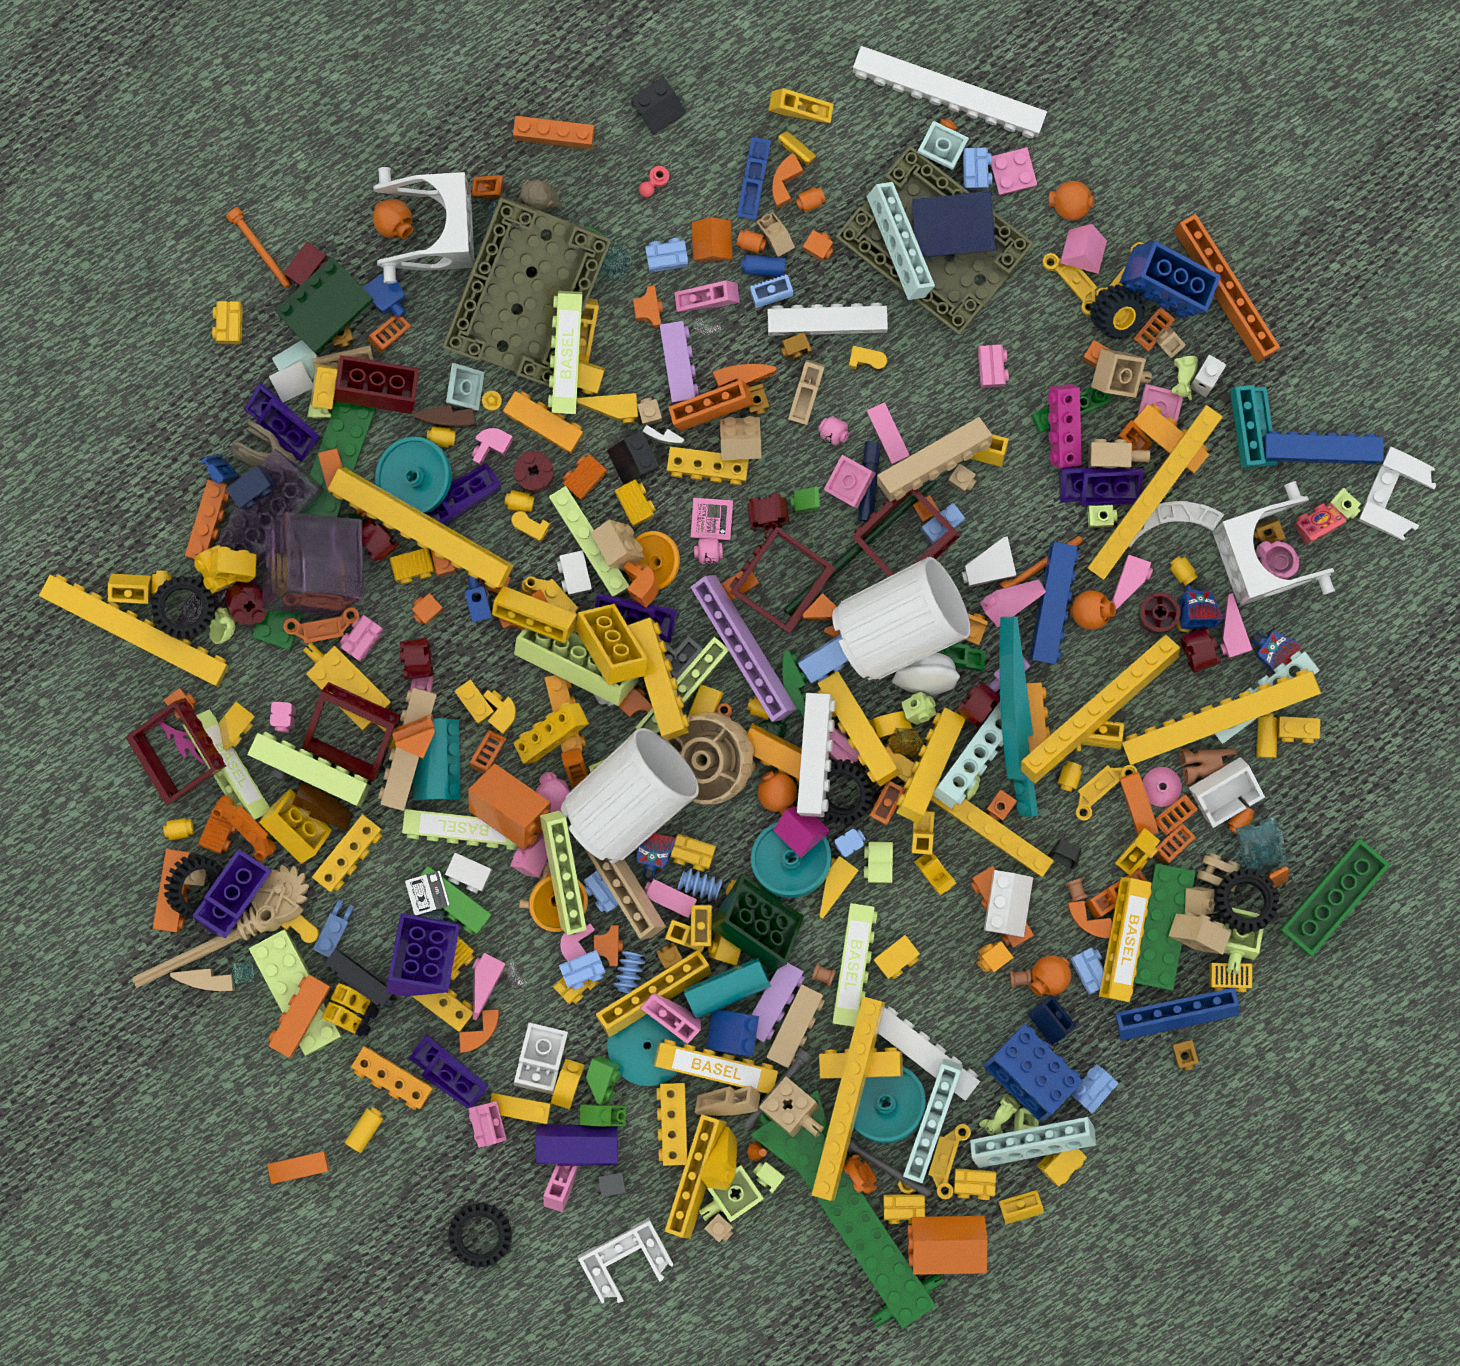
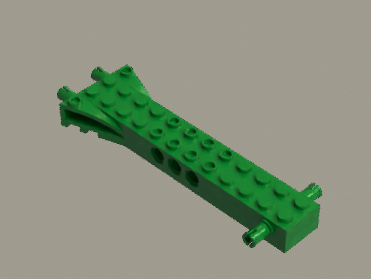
M818 1089L809 1094L819 1105V1109L813 1114L812 1118L824 1127L822 1132L818 1131L820 1134L818 1137H814L812 1133L802 1127L793 1138L764 1113L757 1119L761 1124L759 1125L760 1128L750 1134L800 1173L811 1191H813L828 1133V1126ZM843 1169L835 1201L816 1197V1199L886 1303L885 1308L870 1316L877 1328L893 1317V1319L896 1318L903 1329L936 1307L929 1296L930 1292L945 1283L940 1274H934L925 1281H920L916 1275H913L912 1268L863 1194L861 1192L858 1193L854 1189L853 1180Z

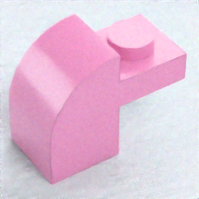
M496 428L483 430L475 438L481 445L480 447L476 446L472 453L474 457L472 459L473 462L481 466L490 449L505 456L513 441V436Z
M591 923L589 925L586 924L587 930L570 935L563 934L560 947L567 962L587 954L579 941L595 931Z

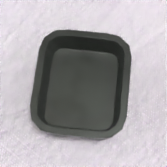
M1058 839L1049 852L1048 857L1070 869H1075L1078 865L1082 849L1063 839Z

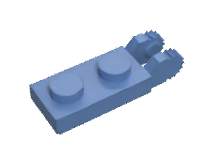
M338 900L333 912L330 913L313 950L327 957L337 948L354 910V906L350 905L345 912L344 918L338 917L337 914L343 906V901Z

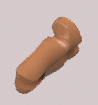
M1180 748L1179 756L1182 766L1193 763L1200 764V766H1190L1183 769L1185 785H1192L1198 776L1206 778L1230 764L1231 762L1223 764L1222 757L1237 755L1236 748L1199 749L1196 753H1192L1187 748Z

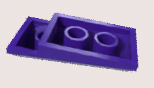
M261 382L258 384L244 410L257 420V424L269 430L277 438L281 447L292 453L296 459L302 462L319 442L320 436Z
M485 463L452 481L442 503L426 515L447 526L499 492L501 484L488 464Z
M1062 468L1058 472L1060 502L1080 501L1081 506L1134 504L1142 493L1144 471L1143 469Z
M597 594L595 608L615 604L627 625L651 618L655 623L658 622L660 626V639L665 642H671L679 615L677 610L651 604L645 608L636 601Z
M238 849L204 896V900L192 917L208 932L226 939L272 870Z
M427 1033L408 1058L425 1070L421 1076L466 1108H472L489 1086V1084Z
M536 1125L537 1164H557V1166L618 1165V1126Z

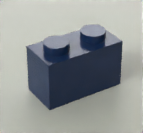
M257 465L227 487L226 490L239 509L247 508L248 510L257 504L256 500L261 496L265 498L273 492L272 488L276 484L265 468Z
M1053 995L1048 996L1027 1013L1051 1045L1064 1038L1076 1027V1024Z

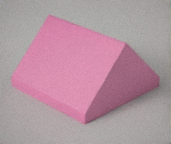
M1093 224L1070 229L1060 263L1098 274L1107 240Z

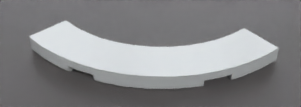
M1188 501L1160 503L1128 547H1131L1149 529L1168 522H1190L1214 531L1224 514L1209 506Z

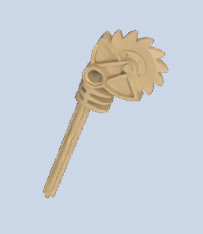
M283 865L280 866V872L272 869L270 876L251 901L253 907L249 908L250 913L245 910L243 916L237 922V927L232 929L226 939L218 936L134 976L132 981L135 983V987L138 988L234 941L242 938L248 940L251 934L256 936L258 931L260 933L276 931L281 926V923L296 918L304 911L299 904L307 900L303 896L309 888L308 884H304L305 874L301 873L298 876V870L295 866L290 871Z

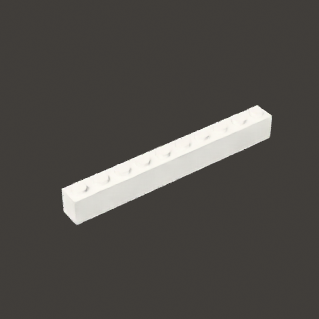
M863 46L860 47L852 72L856 73L855 76L860 79L870 78L877 85L885 86L887 84L893 86L892 89L897 92H910L914 98H927L930 100V103L937 106L944 104L948 106L949 110L954 112L961 110L966 112V115L971 118L977 119L980 117L985 119V122L990 125L1000 124L1008 131L1015 132L1017 130L1023 132L1022 135L1027 138H1038L1047 113L1045 110Z

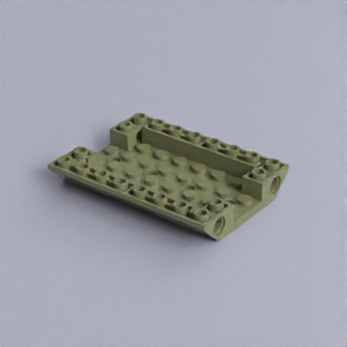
M909 145L887 172L882 183H894L912 230L915 227H921L924 231L922 236H915L935 286L925 298L914 300L960 335L1019 265L1034 243ZM867 200L862 207L860 206L835 238L904 291ZM946 251L954 253L955 258L952 261L944 259L943 254ZM978 275L983 276L986 280L982 286H978L974 282V278Z
M500 197L442 348L478 361L482 359L512 370L516 375L549 386L550 375L554 376V368H550L551 355L555 356V348H551L552 336H556V328H552L553 316H557V308H553L554 296H558V291L582 292V316L611 239L541 210ZM544 229H549L551 231L550 238L542 239L540 236L541 232ZM530 266L536 268V274L532 277L526 275V270ZM516 303L522 305V310L517 314L511 311L512 306ZM504 340L507 342L505 350L497 349L499 341Z

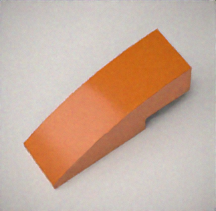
M742 364L714 371L713 377L718 388L742 380L747 385H751L776 374L777 369L775 366L764 364Z
M1139 772L1119 778L1137 836L1144 828L1153 835L1159 833Z
M1139 868L1131 876L1129 874L1125 876V878L1147 881ZM1120 880L1085 902L1095 920L1115 908Z
M326 1151L267 1164L271 1184L330 1171Z

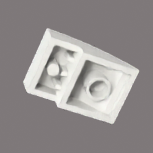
M529 1023L519 1058L514 1086L553 1095L568 1032Z

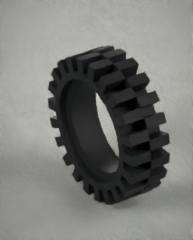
M190 576L172 577L171 580L164 581V584L157 588V592L153 595L151 610L153 618L162 632L172 638L191 639V637H197L201 632H205L206 628L210 626L214 618V600L211 592L200 580ZM177 590L192 591L197 594L202 602V611L199 618L190 625H176L165 615V602Z
M839 759L836 762H831V771L827 773V779L838 774L850 776L860 788V800L856 806L844 809L835 806L829 800L826 792L828 811L824 813L825 819L832 818V822L840 821V824L852 823L860 819L873 805L872 802L875 799L873 794L876 792V788H873L875 783L864 772L866 769L864 766L858 767V762L850 763L851 760L848 759L845 761Z
M190 854L188 858L182 857V863L177 861L174 864L177 869L171 868L169 870L173 874L172 877L166 876L165 879L170 884H164V889L168 890L164 895L168 898L166 901L171 905L170 907L191 919L204 900V897L198 902L186 903L182 895L185 879L193 871L204 869L210 879L209 891L223 870V867L218 862L200 854Z
M1242 868L1237 872H1231L1220 882L1215 891L1214 902L1216 904L1214 908L1218 910V918H1223L1222 923L1230 925L1229 929L1233 930L1235 928L1238 933L1245 931V934H1249L1251 931L1258 932L1266 927L1276 916V911L1279 909L1277 902L1280 900L1279 896H1276L1278 890L1277 887L1273 888L1274 882L1272 880L1269 882L1266 874L1262 876L1260 875L1261 871L1256 870L1252 872L1251 868L1247 870ZM1244 883L1250 884L1261 892L1264 899V908L1259 916L1243 918L1232 910L1229 903V894L1234 886Z
M477 1203L465 1207L453 1218L448 1230L449 1246L454 1256H457L460 1262L475 1268L488 1267L498 1262L506 1254L512 1240L511 1226L505 1214L489 1204ZM473 1217H486L493 1221L498 1229L499 1239L497 1245L486 1254H474L462 1242L461 1232L463 1226Z

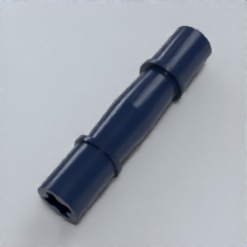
M865 441L862 464L876 474L859 504L858 521L868 522L869 516L875 511L878 466L880 465V442Z

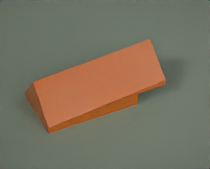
M431 714L394 728L392 734L396 747L423 758L435 733L433 715Z

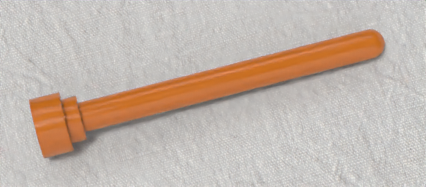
M239 207L232 209L226 215V218L230 223L237 224L283 287H290V281L244 222L242 211Z
M1077 536L1066 544L1078 546L1082 543L1083 539ZM1048 556L1014 579H1005L999 583L1000 588L1004 589L1021 584L1046 567Z

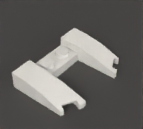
M1389 447L1357 521L1404 540L1405 537L1403 535L1411 528L1415 531L1419 525L1385 509L1399 475L1434 490L1436 483L1431 481V471H1435V468L1400 450Z
M650 1218L635 1224L630 1230L602 1245L594 1246L578 1255V1260L601 1303H604L605 1297H617V1303L624 1301L606 1266L642 1248L659 1282L664 1279L661 1272L666 1265L673 1266V1262Z

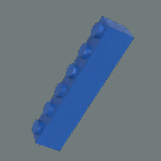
M1268 431L1267 434L1262 436L1265 461L1379 464L1383 462V437H1377L1376 434H1366L1364 437H1357L1355 433H1348L1345 436H1338V433H1326L1325 436L1318 435V432H1308L1306 435H1299V432L1296 431L1287 432V434H1279V431Z
M1059 542L1050 543L1043 580L1046 593L1040 596L1029 660L1053 665L1060 659L1061 649H1059L1060 641H1063L1065 630H1062L1063 622H1066L1068 618L1066 606L1072 596L1070 584L1074 582L1076 574L1073 568L1074 563H1077L1079 558L1077 546Z
M1235 988L1117 1012L1116 1026L1120 1041L1239 1016V1002Z

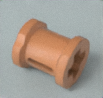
M1082 878L1065 883L1072 897L1071 902L1088 897L1082 885Z
M817 963L811 980L822 981L830 987L836 970L826 969Z
M1030 969L1020 972L1009 971L1011 988L1020 985L1030 987L1032 983Z

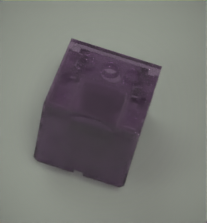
M285 512L283 517H279L276 522L271 523V526L265 528L266 568L262 570L264 610L337 616L364 597L361 519Z

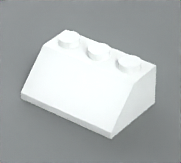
M998 870L993 871L984 931L1024 937L1033 877Z

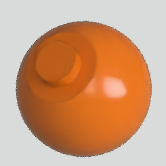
M1067 181L1061 184L1056 191H1050L1049 207H1055L1058 215L1064 219L1078 220L1086 216L1090 208L1094 207V196H1091V191L1082 182Z
M386 199L376 204L373 212V224L378 233L392 239L399 237L406 239L413 232V227L411 226L412 213L403 201Z
M1095 590L1080 593L1070 607L1071 617H1073L1077 625L1086 630H1097L1103 627L1110 617H1114L1116 613L1114 601H1109L1103 593Z
M773 771L764 774L757 789L758 799L764 808L772 812H779L782 816L786 809L794 807L793 802L797 798L796 784L790 776L781 772L773 773Z
M1054 955L1040 958L1034 964L1031 971V979L1033 981L1030 984L1031 990L1039 997L1043 994L1054 996L1064 992L1071 982L1070 963L1064 957L1060 958Z

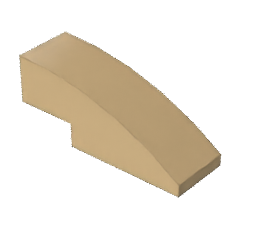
M810 360L805 361L789 414V420L805 425L808 424L826 365Z
M213 969L170 973V976L175 980L192 987L212 991H235L234 975L232 974L214 976Z
M729 1086L697 1095L695 1113L698 1115L727 1116L755 1112L759 1108L760 1093L752 1086L737 1090Z

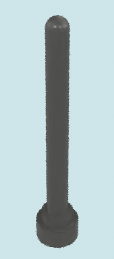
M800 1049L796 1054V1061L762 1100L759 1107L785 1077L791 1080L802 1066L809 1065L813 1058ZM758 1108V1111L752 1112L743 1123L744 1129H749L763 1113L760 1108Z
M851 1137L847 1151L848 1154L852 1153L853 1155L861 1156L925 1197L931 1195V1191L917 1181L903 1177L904 1173L861 1148L858 1140Z

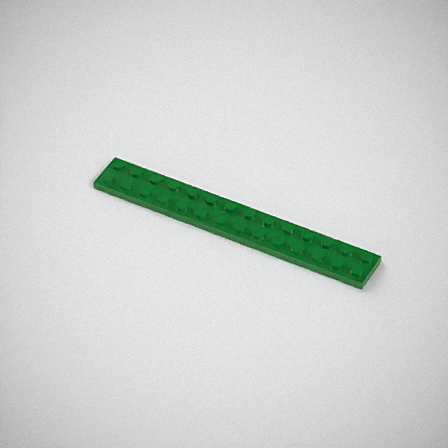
M336 402L318 453L338 449L343 467L354 472L376 408ZM317 453L290 531L322 534L325 554L344 499L340 500L334 497L333 493L329 494ZM284 546L267 593L269 600L267 615L261 623L256 624L252 637L291 650L296 635L286 633L283 629V623L288 618H294L299 623L301 622L316 576L284 574ZM289 622L287 628L292 629L294 623Z

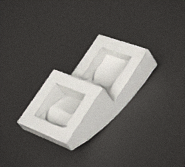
M646 425L642 431L645 436L664 444L683 446L685 443L683 438L669 429L662 435Z

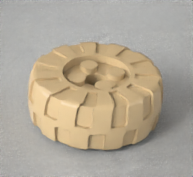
M702 712L688 716L690 726H687L689 733L667 741L686 760L696 777L699 792L697 797L691 802L701 805L725 802L740 793L746 786L748 778L752 776L755 765L753 763L755 752L752 741H749L746 735L747 731L738 722L732 721L729 716L724 714Z

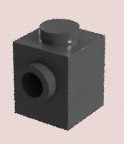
M614 1169L602 1171V1175L598 1176L599 1181H595L597 1193H601L602 1197L626 1193L623 1172L614 1173Z

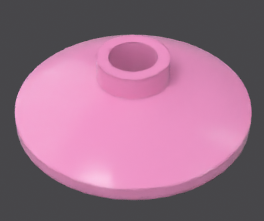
M1157 767L1150 770L1142 781L1149 803L1158 807H1166L1177 801L1182 791L1179 776L1167 767ZM1160 783H1165V790L1159 788Z

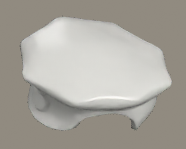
M934 653L896 671L892 683L911 693L923 692L928 696H935L953 690L960 675L957 673L955 663L951 658L941 653Z

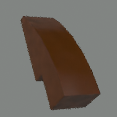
M450 404L412 412L414 419L438 427L468 428L477 426L472 408L454 412Z
M301 781L292 803L294 806L310 811L309 817L345 831L353 815L338 800L304 781Z

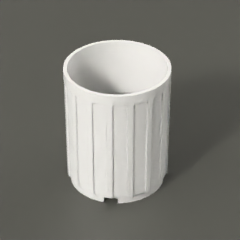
M927 557L841 601L840 605L834 608L832 614L835 631L840 630L843 638L839 643L845 656L861 677H870L868 680L881 679L958 643L970 635L969 617L961 595L944 567L932 557Z
M639 728L566 795L561 811L566 818L568 817L571 823L568 827L569 830L587 851L602 861L608 858L611 859L610 863H616L619 860H624L683 807L697 797L699 787L696 777L686 760L668 741L651 730Z

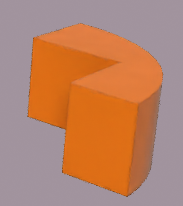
M794 153L789 155L779 165L774 175L772 195L776 209L791 202V197L784 184L803 174V169Z
M1085 901L1067 903L1068 911L1079 928L1095 937L1110 938L1111 918L1087 921Z
M500 1009L482 1011L483 1031L459 1032L460 1053L477 1049L491 1038L498 1025Z

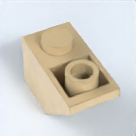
M774 212L766 214L756 221L777 257L795 248L787 229Z

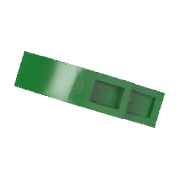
M1095 388L1081 392L1080 417L1112 402L1109 393H1104ZM1050 407L1031 415L1039 434L1050 429L1048 420Z
M955 643L936 652L951 658L957 668L980 672L984 670L986 655L984 650L969 648V645Z
M787 649L784 651L783 686L797 708L792 715L800 712L804 720L806 695L804 691L800 693L799 689L805 687L804 682L807 679L803 670L798 671L796 664L799 662L795 653H790Z

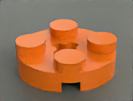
M854 1154L846 1160L843 1169L850 1175L853 1180V1187L858 1193L863 1191L869 1194L877 1189V1186H874V1183L877 1181L876 1176L866 1161L862 1163L859 1160L861 1157Z

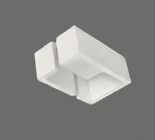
M1241 757L1189 787L1205 820L1213 828L1246 809L1238 797L1241 796L1249 806L1265 798L1249 765Z

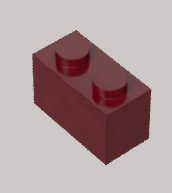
M306 242L283 273L300 287L328 258L316 247Z

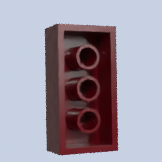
M340 355L333 401L412 414L419 368Z

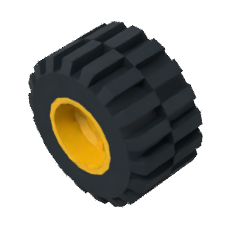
M1118 284L1115 287L1111 285L1107 290L1103 289L1102 293L1095 297L1096 301H1093V308L1090 309V314H1092L1090 318L1093 324L1107 337L1114 340L1117 338L1121 340L1124 336H1131V333H1135L1137 331L1136 328L1141 326V320L1145 317L1143 314L1145 312L1143 301L1135 293L1125 289L1124 285Z

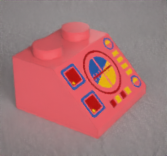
M1323 503L1314 508L1315 513L1309 516L1305 513L1296 518L1298 522L1294 524V527L1305 546L1346 522L1345 518L1332 504L1326 506Z

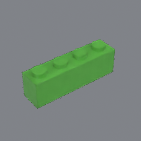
M427 866L420 876L436 871ZM441 876L449 901V906L443 907L449 912L447 916L454 922L459 920L465 924L462 928L471 935L474 932L479 934L492 917V914Z

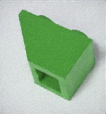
M602 1056L592 1059L586 1075L588 1084L599 1105L605 1104L612 1099L614 1095V1090L612 1089L614 1083L620 1077L619 1069L621 1066Z
M580 1105V1125L626 1126V1106Z

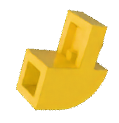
M487 690L483 697L497 708L488 722L505 735L516 719L515 704L509 697L502 702L503 697L495 690L492 693Z
M904 711L869 720L879 739L912 730L911 722L906 719Z
M926 810L919 823L913 821L912 853L932 855L935 811Z
M933 853L932 855L924 854L914 861L933 889L940 895L949 891L956 884L953 877L945 870Z
M671 920L665 939L694 950L699 949L700 952H703L704 946H691V926Z
M565 1059L554 1089L551 1104L570 1110L584 1070V1064Z

